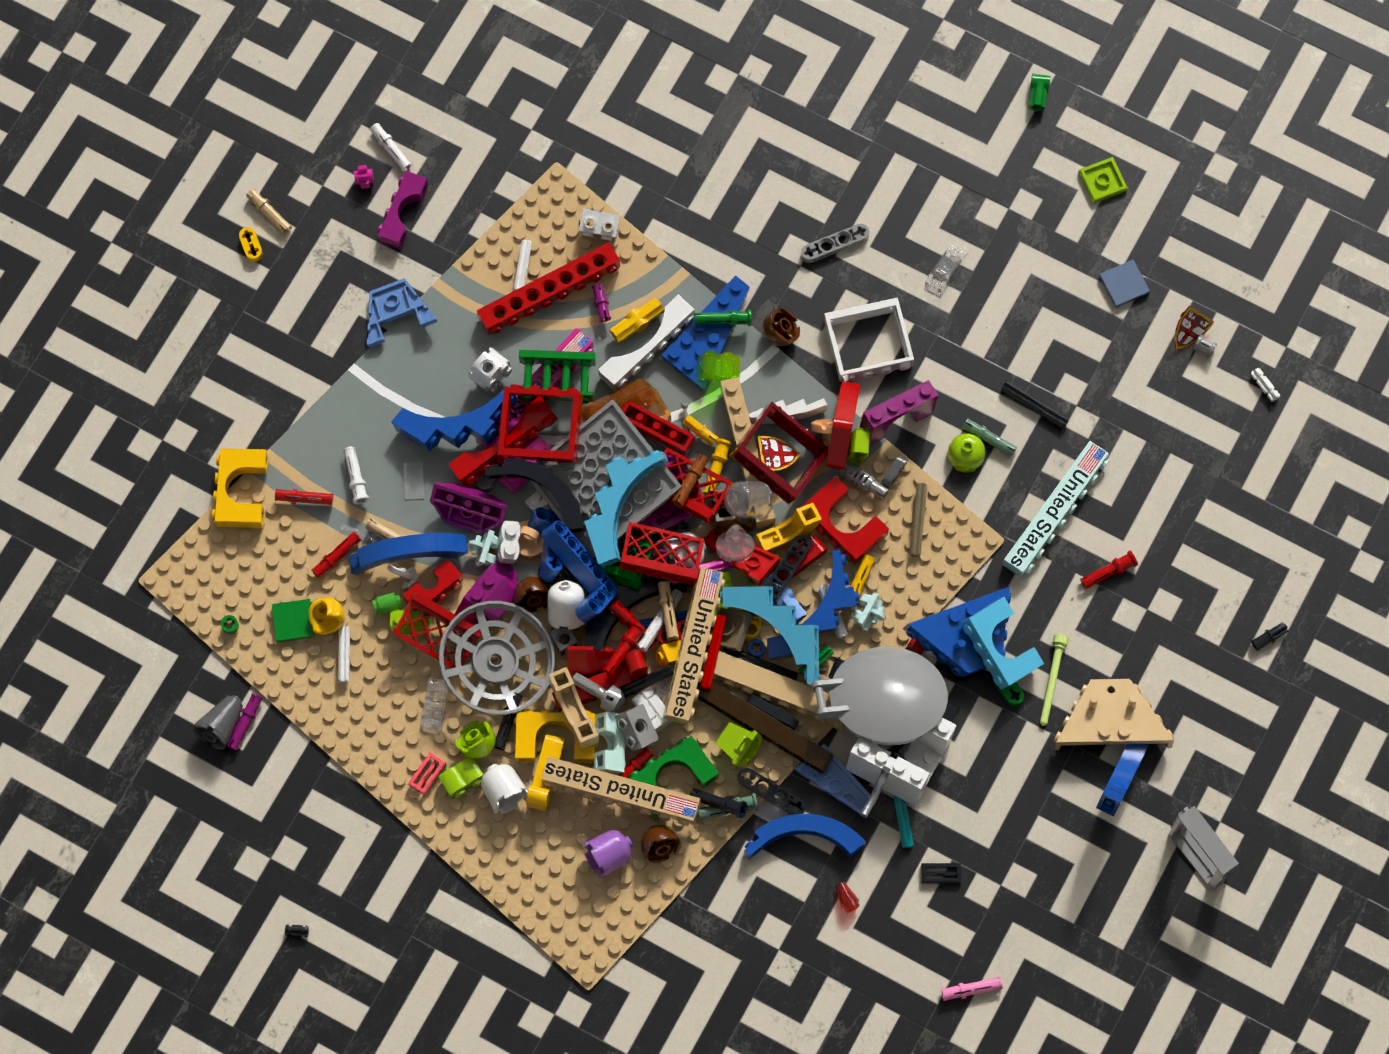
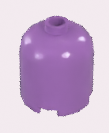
M616 830L607 831L582 844V847L587 849V853L584 854L587 862L593 871L597 869L599 872L597 877L600 879L626 865L631 859V847L633 845L628 836L624 837L622 833Z

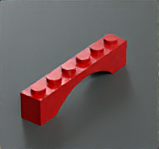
M542 397L536 398L525 406L517 426L507 436L506 448L521 449L526 442L536 438L542 430L552 426L554 421L558 419ZM498 444L482 451L462 453L450 462L449 466L463 485L468 486L474 484L480 476L485 474V468H491V465L503 462L504 459L497 455Z

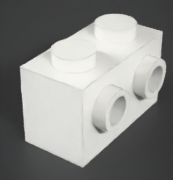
M583 208L579 231L583 232V236L593 237L594 234L601 235V239L612 241V238L617 236L620 215ZM589 220L594 222L591 227L587 226V221ZM606 224L612 225L611 230L605 229Z

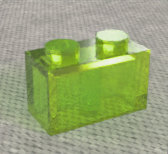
M705 351V353L698 357V379L723 381L736 377L740 378V356H734V353L731 352L716 354L715 351Z

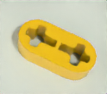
M250 227L243 228L239 233V238L246 257L251 262H258L261 260L263 252L254 229ZM249 233L252 242L248 243L245 234ZM251 247H254L257 254L256 256H253V254H251Z

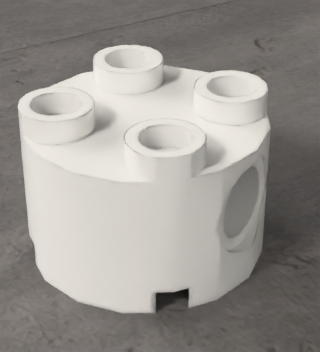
M489 348V353L483 352L471 367L473 373L469 372L468 376L485 391L491 390L494 393L500 387V381L511 374L512 368H510V361L495 349Z

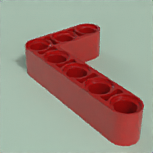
M845 381L841 383L826 467L845 470L861 384Z
M634 650L624 655L625 665L618 667L613 677L606 674L608 671L587 679L608 690L613 685L620 688L647 675L648 669L641 650ZM575 685L582 705L598 700L597 697ZM553 692V699L557 706L558 712L562 711V709Z

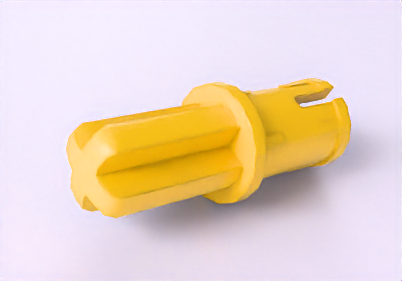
M688 415L684 419L683 424L693 431L696 437L699 436L710 446L719 438L708 430L705 424L702 425L692 416Z

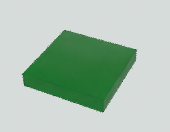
M310 599L272 604L277 643L315 637V632H313V627L309 621Z

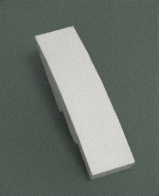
M824 398L809 405H806L804 399L787 406L783 400L775 403L796 420L827 411V403ZM764 408L749 413L751 424H753ZM766 416L761 424H774V422Z

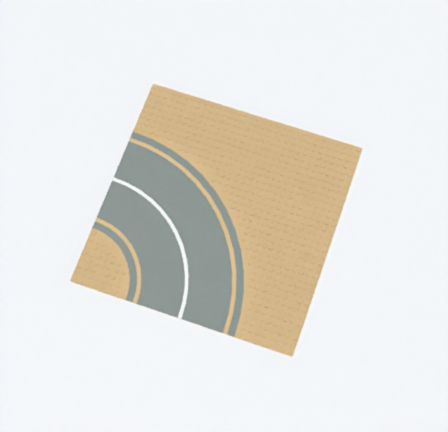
M556 162L420 297L438 322L422 328L416 312L399 318L383 334L385 342L369 348L267 450V474L245 473L228 489V496L237 503L263 505V528L217 527L215 521L212 520V510L216 509L215 502L140 577L139 583L582 987L589 991L757 810H747L743 818H737L736 815L730 813L702 821L698 811L694 825L684 826L677 823L678 820L671 818L670 821L658 819L654 822L650 815H644L638 809L626 810L621 808L620 804L613 803V805H608L601 802L602 799L595 797L594 800L587 799L582 796L583 794L577 792L569 794L564 792V789L556 787L552 791L547 811L527 807L526 801L522 799L517 803L518 808L501 814L500 811L497 813L493 811L481 785L476 788H468L465 790L466 793L457 799L456 797L451 799L438 777L425 796L408 786L409 781L429 752L446 762L445 767L441 771L443 773L467 758L455 744L456 738L459 739L461 736L459 733L461 729L474 721H479V723L486 721L493 729L496 739L503 716L482 714L462 704L446 686L440 672L439 661L393 635L390 628V613L383 616L381 614L376 615L372 600L385 594L394 592L395 596H400L402 606H399V610H405L408 605L403 598V594L409 589H402V585L405 581L409 582L410 579L388 571V565L400 569L405 568L406 570L414 566L418 574L419 585L426 590H430L438 584V580L433 574V569L447 558L423 557L405 559L374 567L358 575L351 574L349 555L358 552L357 549L384 540L365 529L370 518L397 534L405 536L424 533L466 535L468 554L456 559L448 558L462 574V585L458 589H452L447 593V597L442 602H436V604L455 614L466 593L485 570L490 567L474 565L477 554H471L472 548L468 546L469 540H475L476 535L483 538L484 533L478 534L445 523L434 505L430 502L435 482L463 485L449 466L450 462L462 453L477 452L485 449L476 443V438L470 434L468 440L459 449L441 438L439 444L429 452L395 430L391 421L401 409L405 408L415 414L427 417L440 418L471 412L494 399L504 387H510L512 384L521 386L524 384L525 365L519 362V350L555 351L572 331L577 328L593 341V352L596 354V366L589 368L588 392H593L594 402L582 404L581 417L584 420H588L612 399L621 410L629 400L686 430V426L683 424L685 417L681 404L687 402L688 415L692 416L702 425L705 424L706 428L720 439L733 443L727 455L728 462L723 464L720 476L733 482L730 490L746 498L753 531L730 534L760 548L755 538L756 534L787 521L793 516L796 509L802 507L836 476L849 489L848 495L832 509L829 515L832 525L837 530L844 533L856 532L864 527L875 515L889 528L888 535L867 554L875 558V562L863 585L861 597H859V600H861L863 594L871 596L873 592L879 594V598L884 602L882 606L885 608L883 614L886 616L885 621L878 620L877 624H872L868 632H866L851 618L855 610L864 611L865 607L861 606L860 603H856L857 608L853 609L852 612L847 610L839 611L848 635L838 639L835 631L819 633V651L828 645L834 652L821 665L822 668H819V680L830 679L828 676L836 658L846 661L858 652L876 647L905 649L911 638L907 636L906 631L902 628L909 623L939 613L1004 543V538L885 438L870 445L869 456L864 460V463L855 465L864 470L865 473L875 477V481L880 484L899 455L908 459L906 466L883 500L870 491L865 492L858 485L856 486L853 482L848 481L839 473V469L826 467L827 454L799 496L789 505L768 488L775 515V525L756 529L740 464L730 457L735 449V444L720 390V381L739 377L748 414L766 407L770 402L776 403L783 400L787 406L804 399L806 405H809L824 398L827 403V411L796 420L821 441L822 433L812 431L811 423L821 419L834 420L838 398L778 347L771 344L752 325H736L732 327L705 392L661 358V355L678 336L672 337L667 341V346L661 351L658 350L649 363L645 362L635 376L631 375L627 379L628 381L625 386L615 391L612 390L598 376V369L611 357L630 354L646 345L660 328L664 313L649 322L648 327L642 332H635L621 343L615 341L609 329L624 320L631 310L641 308L654 298L658 299L665 309V306L679 294L694 308L695 313H701L716 295L621 215L617 236L612 238V241L601 239V235L594 234L593 237L583 236V232L579 231L583 208L615 215L620 214L560 163ZM592 220L587 221V226H593L594 222ZM606 224L605 229L611 230L612 225ZM522 240H530L532 244L525 285L610 242L620 259V268L615 273H608L598 282H591L584 289L573 291L565 299H558L551 306L537 310L532 316H525L519 319L518 323L504 327L497 334L492 333L488 335L477 316L478 309L514 291ZM601 262L595 264V266L601 267L604 265ZM580 271L578 274L583 276L586 275L587 272ZM565 279L562 281L563 284H568L571 282L569 279ZM600 283L604 284L611 320L605 322L604 318V322L599 321L598 311L594 306L595 297L592 286L598 284V287H600ZM547 288L545 291L551 293L554 289ZM535 296L529 298L530 301H535L538 299ZM514 305L512 307V309L518 310L521 308L520 305ZM499 313L495 317L502 318L504 314ZM687 325L681 328L679 335L688 327ZM489 348L495 349L510 361V368H512L511 374L500 381V387L494 393L491 390L485 391L468 376L469 372L473 373L471 367L483 352L489 353ZM534 364V365L532 366V374H533L542 364ZM582 367L570 373L569 388H576L578 391H581ZM561 384L558 386L559 390L562 389ZM648 384L653 386L658 392H652ZM545 400L558 419L554 421L552 426L542 430L538 436L552 448L570 434L573 401ZM856 413L852 431L859 428L862 419ZM776 423L761 424L754 433L758 453L757 436L779 438L792 445L800 453L797 460L788 468L774 471L794 487L815 456ZM640 433L654 451L664 452L667 446ZM695 436L696 441L686 458L695 462L698 454L705 455L709 459L705 468L710 470L713 462L711 455L715 452L717 443L714 442L710 446L699 436ZM351 446L356 449L361 477L366 481L365 490L370 498L367 503L359 505L353 504L352 501L354 498L353 492L349 488L351 480L343 451ZM703 473L702 477L698 479L699 484L707 481L708 475L706 473ZM494 479V488L485 493L496 496L507 505L504 521L521 523L522 521L529 520L534 512L527 507L524 501L538 491L529 480L513 495ZM476 482L472 485L467 486L479 490L476 486ZM719 482L716 490L725 489L727 485ZM918 483L927 484L921 554L919 557H914L910 555L916 487ZM293 489H297V491L333 493V505L299 502L292 504V502L275 501V490L293 491ZM709 499L704 500L707 507H709ZM695 516L685 521L690 526V532L703 539L714 528L713 523L710 525ZM502 525L491 529L495 531V536L499 537V530ZM680 526L678 527V531L676 533H683L685 532L686 528L682 529V527ZM816 528L806 536L810 538L816 535L826 547L827 552L792 578L787 584L794 593L796 601L807 614L796 625L806 621L822 602L818 587L824 584L829 586L828 579L831 580L833 569L832 551L840 550L839 548L835 549L829 543L830 539L825 534L822 536ZM631 530V535L635 540L643 536L640 531L635 532ZM354 531L362 541L341 558L333 569H329L318 579L311 572V569L323 560L324 555L331 553ZM706 545L704 560L700 565L723 558ZM790 545L780 550L777 548L769 552L772 554L777 553L780 558H783ZM489 548L488 553L496 555V563L498 561V550ZM542 554L535 556V558H526L518 555L514 564H509L516 569L518 583L528 576L540 577L539 570ZM863 558L856 565L852 561L848 562L846 560V566H843L844 574L848 573L849 585H846V587L851 586ZM619 561V562H616V563H614V564H612V565L618 567L619 564H620V561ZM564 563L555 580L547 582L552 587L557 582L564 580L573 581L581 586L585 598L589 595L588 591ZM735 567L719 571L723 572L722 579H725L723 587H751L756 584L755 582L751 583L746 575ZM693 585L691 593H682V598L674 608V612L688 610ZM660 595L644 600L629 611L633 613V616L638 621L655 617L662 607L659 604ZM331 597L342 605L345 614L343 626H348L350 629L348 683H340L338 680L339 630L327 635L315 633L314 638L277 643L272 604L310 599L312 604L319 598ZM720 601L719 607L746 612V610L740 608L723 607V603ZM542 606L537 608L538 612L532 614L542 623L550 636V631L555 629V627L551 626L548 622V607L543 609ZM716 608L714 611V616H716V613L718 611V609ZM506 610L498 621L510 623L515 613ZM227 615L234 616L239 623V629L234 634H226L221 628V620ZM430 617L431 629L437 627L435 618ZM521 617L517 628L527 636L532 645L542 642L543 640L535 627ZM762 619L758 639L764 642L765 653L760 658L797 672L798 677L796 681L812 687V684H807V680L804 679V676L798 670L804 664H796L794 657L770 660L767 638L781 634L768 621ZM620 620L612 629L605 648H611L616 651L622 642L621 637L628 632L629 628L625 624H621ZM228 621L225 627L227 626L228 629H231L235 622ZM587 622L571 630L578 642V646H583ZM447 627L442 628L443 634ZM488 627L491 637L502 638L506 629L500 627ZM748 628L747 633L755 634L756 630L754 628ZM438 629L430 631L429 635L432 643L441 640ZM513 633L509 642L514 645L516 650L525 648L522 640ZM482 634L476 640L474 646H477L483 640ZM658 634L655 637L657 639L656 644L646 651L647 660H645L648 674L661 668L655 657V652L660 647ZM416 635L418 644H428L426 635ZM664 635V636L662 637V640H663V641H666V642L670 641V640H667V635ZM562 638L560 640V643L563 645H566L570 642V639L568 638ZM451 640L446 642L448 652L456 650L457 645ZM744 640L741 651L748 653L750 642ZM552 641L555 655L554 672L565 667L568 669V656H561ZM440 643L432 645L434 653L437 655ZM708 645L706 646V650H705L706 653H708V649H709V646H708ZM753 645L752 651H757L759 653L761 646L757 647L756 645ZM720 648L719 651L724 653L725 648ZM546 649L535 652L536 665L533 675L541 679L545 678L547 671ZM455 653L449 654L451 663L455 664ZM469 653L464 665L472 664V653ZM529 655L520 657L518 669L527 673L529 669ZM498 656L490 657L492 664H500ZM444 664L445 670L451 669L450 667ZM474 671L465 673L464 675L468 681L477 688L481 679ZM459 675L448 677L457 693L470 702L474 693L463 684ZM513 675L506 682L509 690L512 691L524 680ZM672 676L651 685L653 690L657 689L662 695L663 699L661 701L664 705H666ZM717 679L713 681L745 701L750 696L743 693L740 688L735 686L734 688H729ZM529 682L526 688L519 693L523 696L520 705L530 700L538 692L540 686ZM488 683L484 692L490 694H502L499 684ZM549 684L543 695L526 709L533 710V712L552 710L553 713H560L552 696L553 690L551 685ZM645 689L626 697L619 711L613 713L620 714L634 707L631 699L642 693ZM481 697L477 706L488 710H503L507 704L505 699L490 700ZM600 699L583 705L585 710L591 711L595 715L606 712L600 708L602 701ZM699 699L693 701L692 708L695 711L692 720L689 719L686 724L673 721L657 733L659 740L645 746L654 754L648 761L651 759L657 760L661 757L660 754L667 748L673 749L677 746L676 743L683 737L689 738L692 735L718 771L719 778L702 788L687 768L680 765H671L664 768L656 779L657 787L690 795V792H693L692 789L696 788L723 798L730 796L733 800L736 797L752 796L753 792L741 786L737 781V774L740 770L750 768L780 786L801 763L798 759L762 738L761 746L751 762L742 768L737 767L732 763L733 759L716 744V741L729 722L744 729L746 728ZM768 702L795 717L799 721L795 731L817 745L833 728L830 723H819L812 716H801L794 709H783L776 702ZM515 717L505 750L493 748L488 756L474 759L483 775L487 772V768L494 764H506L513 767L528 790L533 783L546 734L566 739L561 760L574 764L575 738L571 731L563 726H549L537 738L536 763L516 762L517 717ZM599 735V743L595 744V753L607 750V741L601 735ZM626 744L625 767L630 763L629 760L631 758L634 759L644 748L631 752ZM434 759L430 760L414 784L417 785ZM437 763L431 774L428 776V778L422 785V789L424 788L428 780L431 778V776L433 775L437 767L440 765V763ZM578 764L594 769V764ZM748 772L742 774L744 782L747 780L753 782L751 787H754L755 782L759 779L756 777L755 780L749 778L750 774ZM760 782L758 790L762 793L767 792V783ZM756 794L758 807H760L766 800ZM700 803L699 808L708 807L709 805ZM653 825H667L677 833L681 841V849L676 855L674 852L668 855L670 859L658 863L649 862L648 858L645 859L641 850L642 836ZM607 831H619L624 837L628 836L632 842L631 859L626 865L600 879L597 877V874H599L597 869L593 871L584 855L587 853V849L583 848L582 844Z

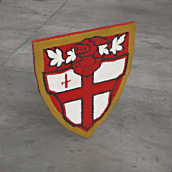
M757 436L760 460L773 471L788 468L800 456V453L784 440L771 436Z

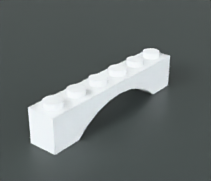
M678 294L665 306L664 317L655 336L642 348L630 354L611 357L598 369V376L612 390L621 389L628 381L627 379L631 375L635 376L645 362L649 363L658 350L661 351L667 346V341L672 337H677L681 332V328L684 325L688 326L694 320V308Z

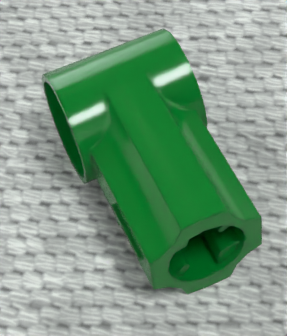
M1032 73L1029 108L1033 111L1040 112L1045 110L1051 78L1049 75Z

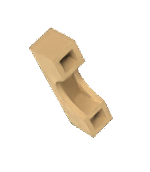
M567 667L549 674V683L580 749L583 750L599 743L597 730L580 701Z

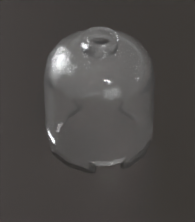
M735 482L727 488L724 494V506L728 513L734 517L746 519L764 518L772 508V504H770L772 492L764 482Z

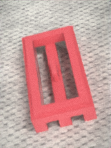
M429 752L409 781L408 786L425 796L445 767L446 762ZM434 759L417 785L414 784L430 760ZM437 763H440V765L437 767L431 778L428 780V782L422 789L421 787L428 778V776L431 774Z

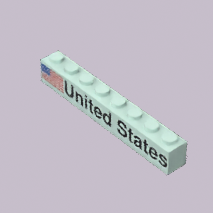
M1088 442L1005 557L1003 566L1021 578L1025 573L1029 574L1034 567L1033 561L1036 558H1041L1045 551L1043 548L1046 543L1050 545L1055 538L1054 532L1056 529H1061L1064 526L1066 515L1068 513L1071 515L1077 507L1075 504L1077 500L1084 498L1088 491L1086 490L1089 484L1093 485L1098 478L1097 472L1100 469L1104 470L1109 462L1107 460L1108 452L1093 442Z

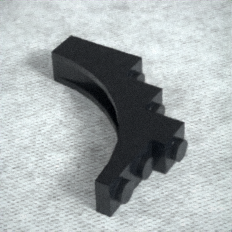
M643 574L639 590L617 584L618 593L610 601L609 606H606L598 615L587 622L583 646H593V650L596 651L605 648L612 629L620 620L609 609L615 600H619L629 611L644 600L660 595L658 583L662 581L670 582V580ZM670 582L671 592L673 589H677L682 593H691L692 585L684 583L672 584Z

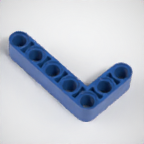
M555 521L542 531V538L588 591L589 595L576 608L578 619L582 622H588L598 615L618 593V588L565 524L561 521Z

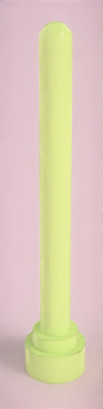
M1055 634L1052 643L1054 644L1055 651L1040 719L1042 726L1048 723L1062 651L1068 646L1069 637Z

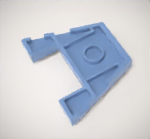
M405 278L370 291L369 323L367 328L369 331L367 338L369 348L385 342L381 325L416 312L422 328L438 322L434 314L428 309Z

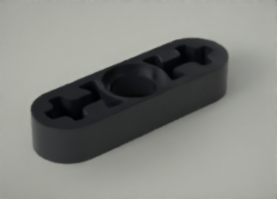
M750 694L746 701L794 731L799 724V721L792 715L753 694Z

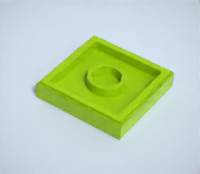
M1113 157L1078 171L1093 204L1128 190Z

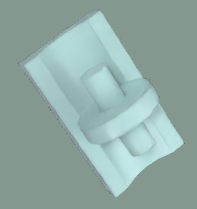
M489 529L488 533H484L483 538L476 535L475 540H469L468 546L472 548L471 554H477L474 565L478 567L481 565L491 566L495 563L496 555L488 553L489 548L498 550L501 545L499 537L494 535L495 531Z
M874 592L872 596L863 594L860 604L865 607L864 611L855 610L851 616L852 620L859 624L862 630L868 632L872 624L876 625L878 620L885 621L886 616L883 614L885 608L882 606L884 602L879 598V594Z

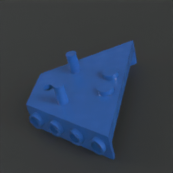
M1009 587L914 621L902 629L906 631L908 637L916 639L924 650L932 652L939 662L949 666L955 675L963 678L987 668L983 660L977 658L979 652L975 650L972 640L964 632L961 622L1005 597L1009 604L1011 601ZM1009 617L998 623L992 633L993 645L997 652L1004 657L1006 654L1004 641H1006L1008 634L1005 628Z

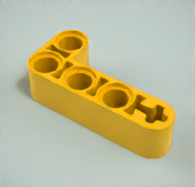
M546 734L533 783L528 789L527 807L547 811L553 789L545 787L541 777L548 756L561 760L566 741L565 738Z

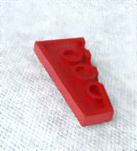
M714 528L704 538L705 545L759 586L780 563L779 556L732 534L715 535Z

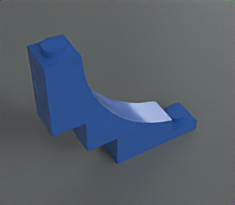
M1149 744L1126 745L1096 806L1097 809L1114 817Z

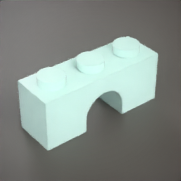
M606 711L595 715V728L598 735L606 739L607 750L594 753V769L618 775L624 773L626 765V742L615 717L618 713Z

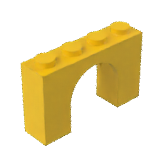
M220 448V455L216 457V465L219 466V472L215 473V484L218 485L217 491H214L213 495L216 509L212 510V520L215 521L217 527L263 528V505L242 504L233 501L228 496V487L231 481L238 475L245 473L267 474V451L264 449Z
M524 709L521 712H517L516 762L536 763L537 738L549 726L560 725L569 729L573 734L563 711H560V713H553L552 710L533 712V710ZM585 710L595 726V713ZM575 738V764H594L595 744L581 750Z

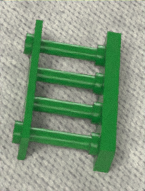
M519 350V362L525 365L523 388L531 386L532 366L534 364H542L544 366L542 389L550 387L551 366L561 365L563 367L561 390L567 391L570 382V367L577 365L582 367L580 391L583 395L582 404L594 402L593 392H588L589 368L596 366L595 352ZM517 395V398L524 402H530L538 398V396ZM542 397L544 400L573 401L571 398Z

